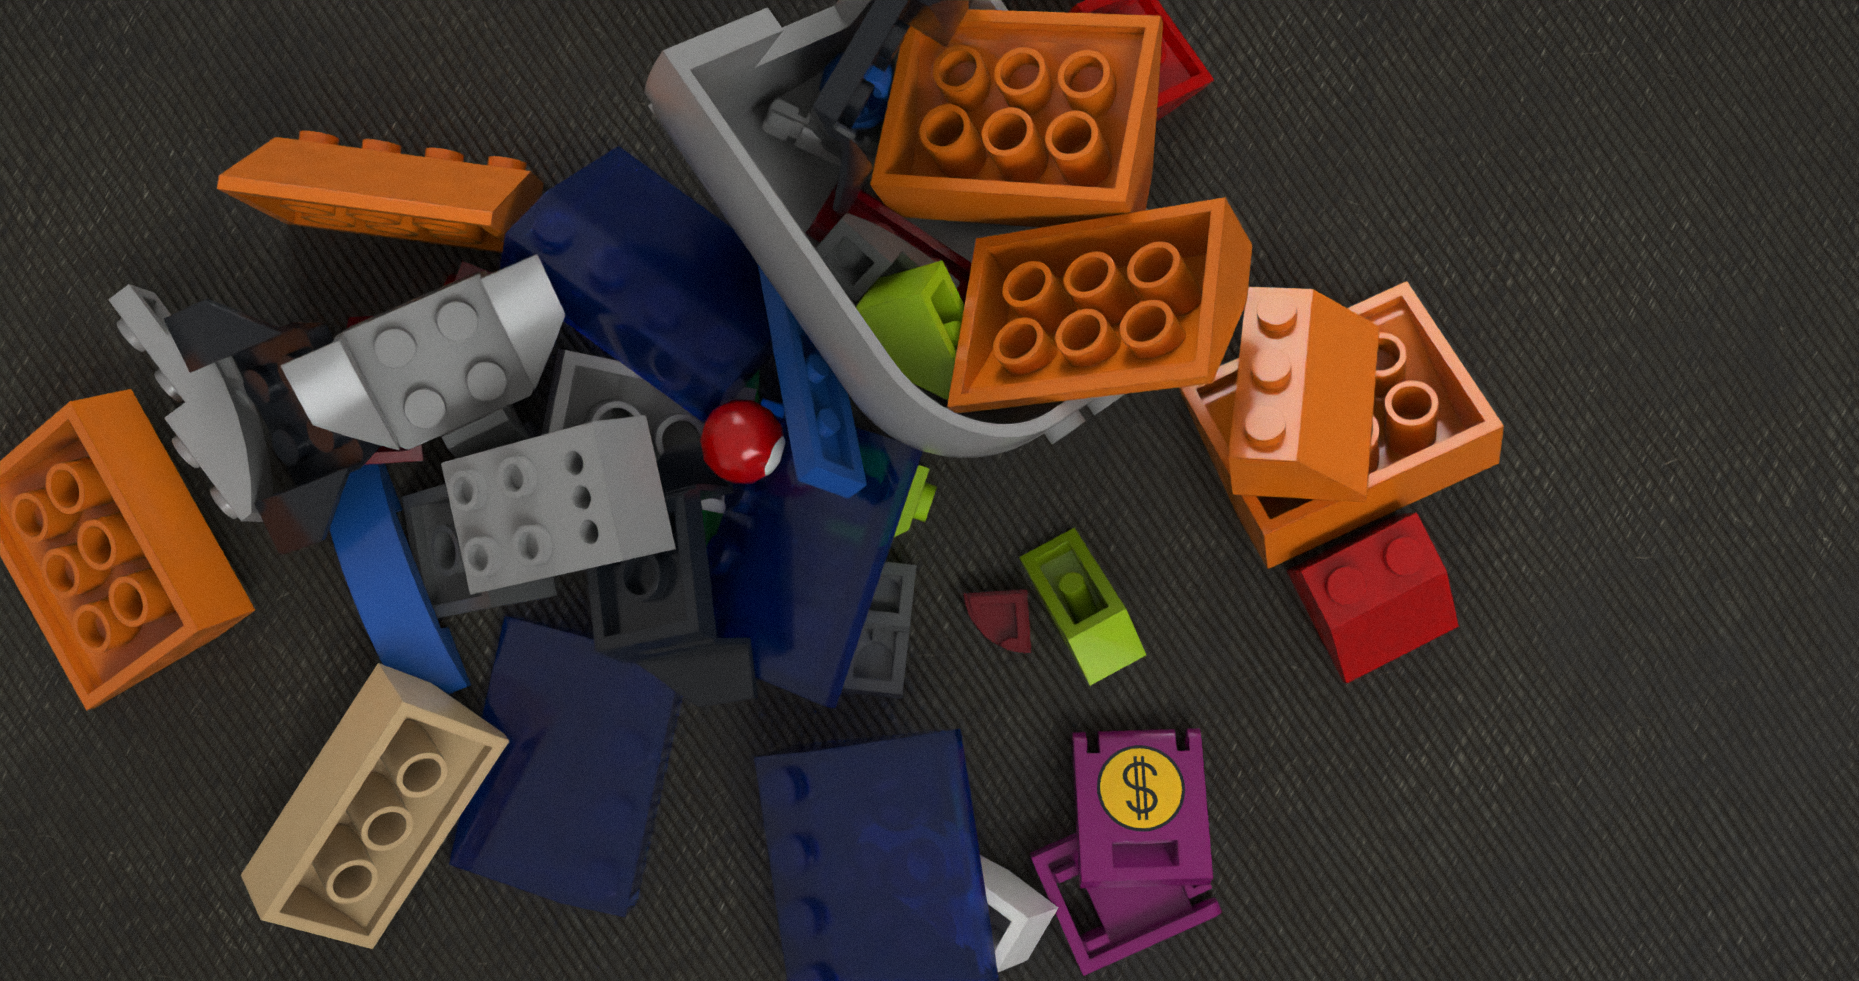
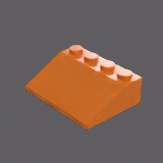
M968 9L946 47L910 26L900 46L870 186L885 206L904 218L1042 228L1145 211L1153 174L1163 30L1161 16Z
M300 131L299 140L275 137L221 173L218 177V190L285 224L526 257L534 255L544 185L531 171H526L527 163L513 158L490 156L488 157L487 165L464 162L463 154L441 148H426L425 156L421 157L401 154L402 147L400 145L374 139H364L362 141V148L338 145V137L315 131Z
M1226 197L976 238L947 408L958 414L1212 384L1247 303L1252 243Z
M1407 281L1348 308L1379 326L1366 502L1233 495L1228 452L1239 358L1219 366L1212 384L1179 387L1182 398L1238 518L1267 569L1499 464L1504 425Z
M132 389L69 401L0 460V557L86 711L98 707L214 640L255 611L242 584L238 580Z

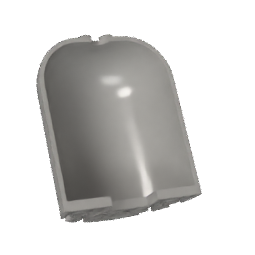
M838 0L834 6L784 27L780 26L767 7L662 50L650 71L644 89L645 95L651 102L648 107L851 399L885 433L910 447L939 456L956 458L984 457L1013 450L1033 441L1042 434H1045L1050 443L1054 444L1086 421L1079 412L1081 408L1087 405L1095 416L1125 395L1119 394L957 414L947 408L948 400L913 384L901 372L856 309L862 297L857 302L849 297L815 250L820 242L807 235L806 231L838 181L840 166L793 145L795 138L787 136L784 141L766 133L762 128L763 120L769 105L775 97H783L800 105L799 112L807 115L808 110H812V106L820 94L819 87L825 66L838 53L844 52L875 0ZM974 0L969 8L1008 10L1001 0ZM900 48L891 61L894 69L896 68ZM883 124L864 131L855 130V138L862 141L865 135L880 141ZM868 179L862 190L884 204L870 186L871 179ZM905 218L971 263L976 238L1041 228Z

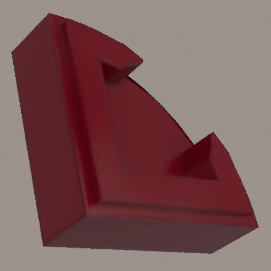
M1027 589L963 593L969 617L976 628L988 640L1006 650L1031 653Z

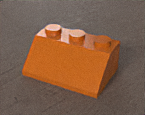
M1248 287L1228 452L1233 495L1352 502L1367 501L1379 341L1378 325L1314 289Z

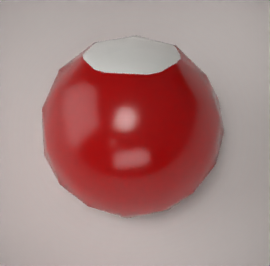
M732 400L714 409L704 423L700 443L704 461L716 475L731 483L752 484L771 474L780 463L785 439L782 425L770 409L753 400Z

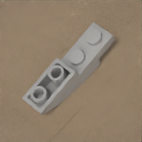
M128 284L108 300L121 316V319L116 322L121 334L137 350L141 352L146 350L160 368L154 373L160 386L175 401L185 402L164 418L176 433V436L172 438L175 449L192 467H201L214 484V487L210 489V494L226 515L232 519L239 518L241 521L263 522L254 503L273 494L269 453L259 415L254 403L244 389L243 378L234 360L230 356L190 373L164 321V318L171 315L154 292Z

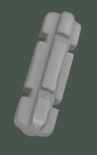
M775 97L769 105L763 120L762 128L764 131L784 141L787 136L795 138L793 145L841 166V159L824 150L820 144L821 139L815 136L808 125L811 110H808L807 115L799 112L800 105L783 97ZM839 124L836 131L851 139L867 156L874 168L879 141L865 135L861 141L855 138V130H850Z

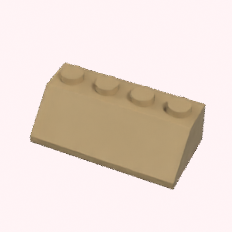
M378 663L241 874L260 920L373 949L508 744L509 739L507 736L434 684Z

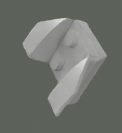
M535 254L489 275L487 271L472 273L350 326L342 333L336 335L333 343L281 365V368L313 426L399 450L402 447L409 450L491 414L508 404L511 405L531 396L533 389H536L565 317V312L538 254Z

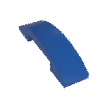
M385 463L366 464L362 468L350 473L329 530L347 585L371 642L383 665L430 682L448 695L469 687L471 684L449 627H440L396 512L403 509Z

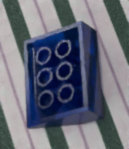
M619 146L546 191L505 233L500 270L538 254L565 312L563 321L703 423H705L714 409L734 400L773 353L758 264L735 230Z
M762 398L760 405L770 409L782 425L785 446L780 463L771 474L752 484L732 483L733 494L724 495L725 510L717 534L710 539L706 546L717 638H751L756 678L823 706L835 709L923 451L910 447L900 441L855 427L867 485L848 499L797 480L783 404Z
M508 615L505 616L482 719L503 732L509 739V742L460 815L449 865L562 904L626 917L638 900L682 696L636 663H623L596 653L593 634Z
M961 728L797 744L754 757L787 981H999Z

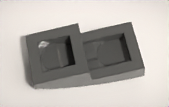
M846 213L815 248L842 289L855 302L880 277L935 263L934 260L900 237L849 213ZM949 273L957 288L961 282Z
M508 404L491 414L449 432L442 439L447 449L456 458H461L540 435L532 420L522 424L513 404Z
M853 558L839 692L902 699L917 565Z

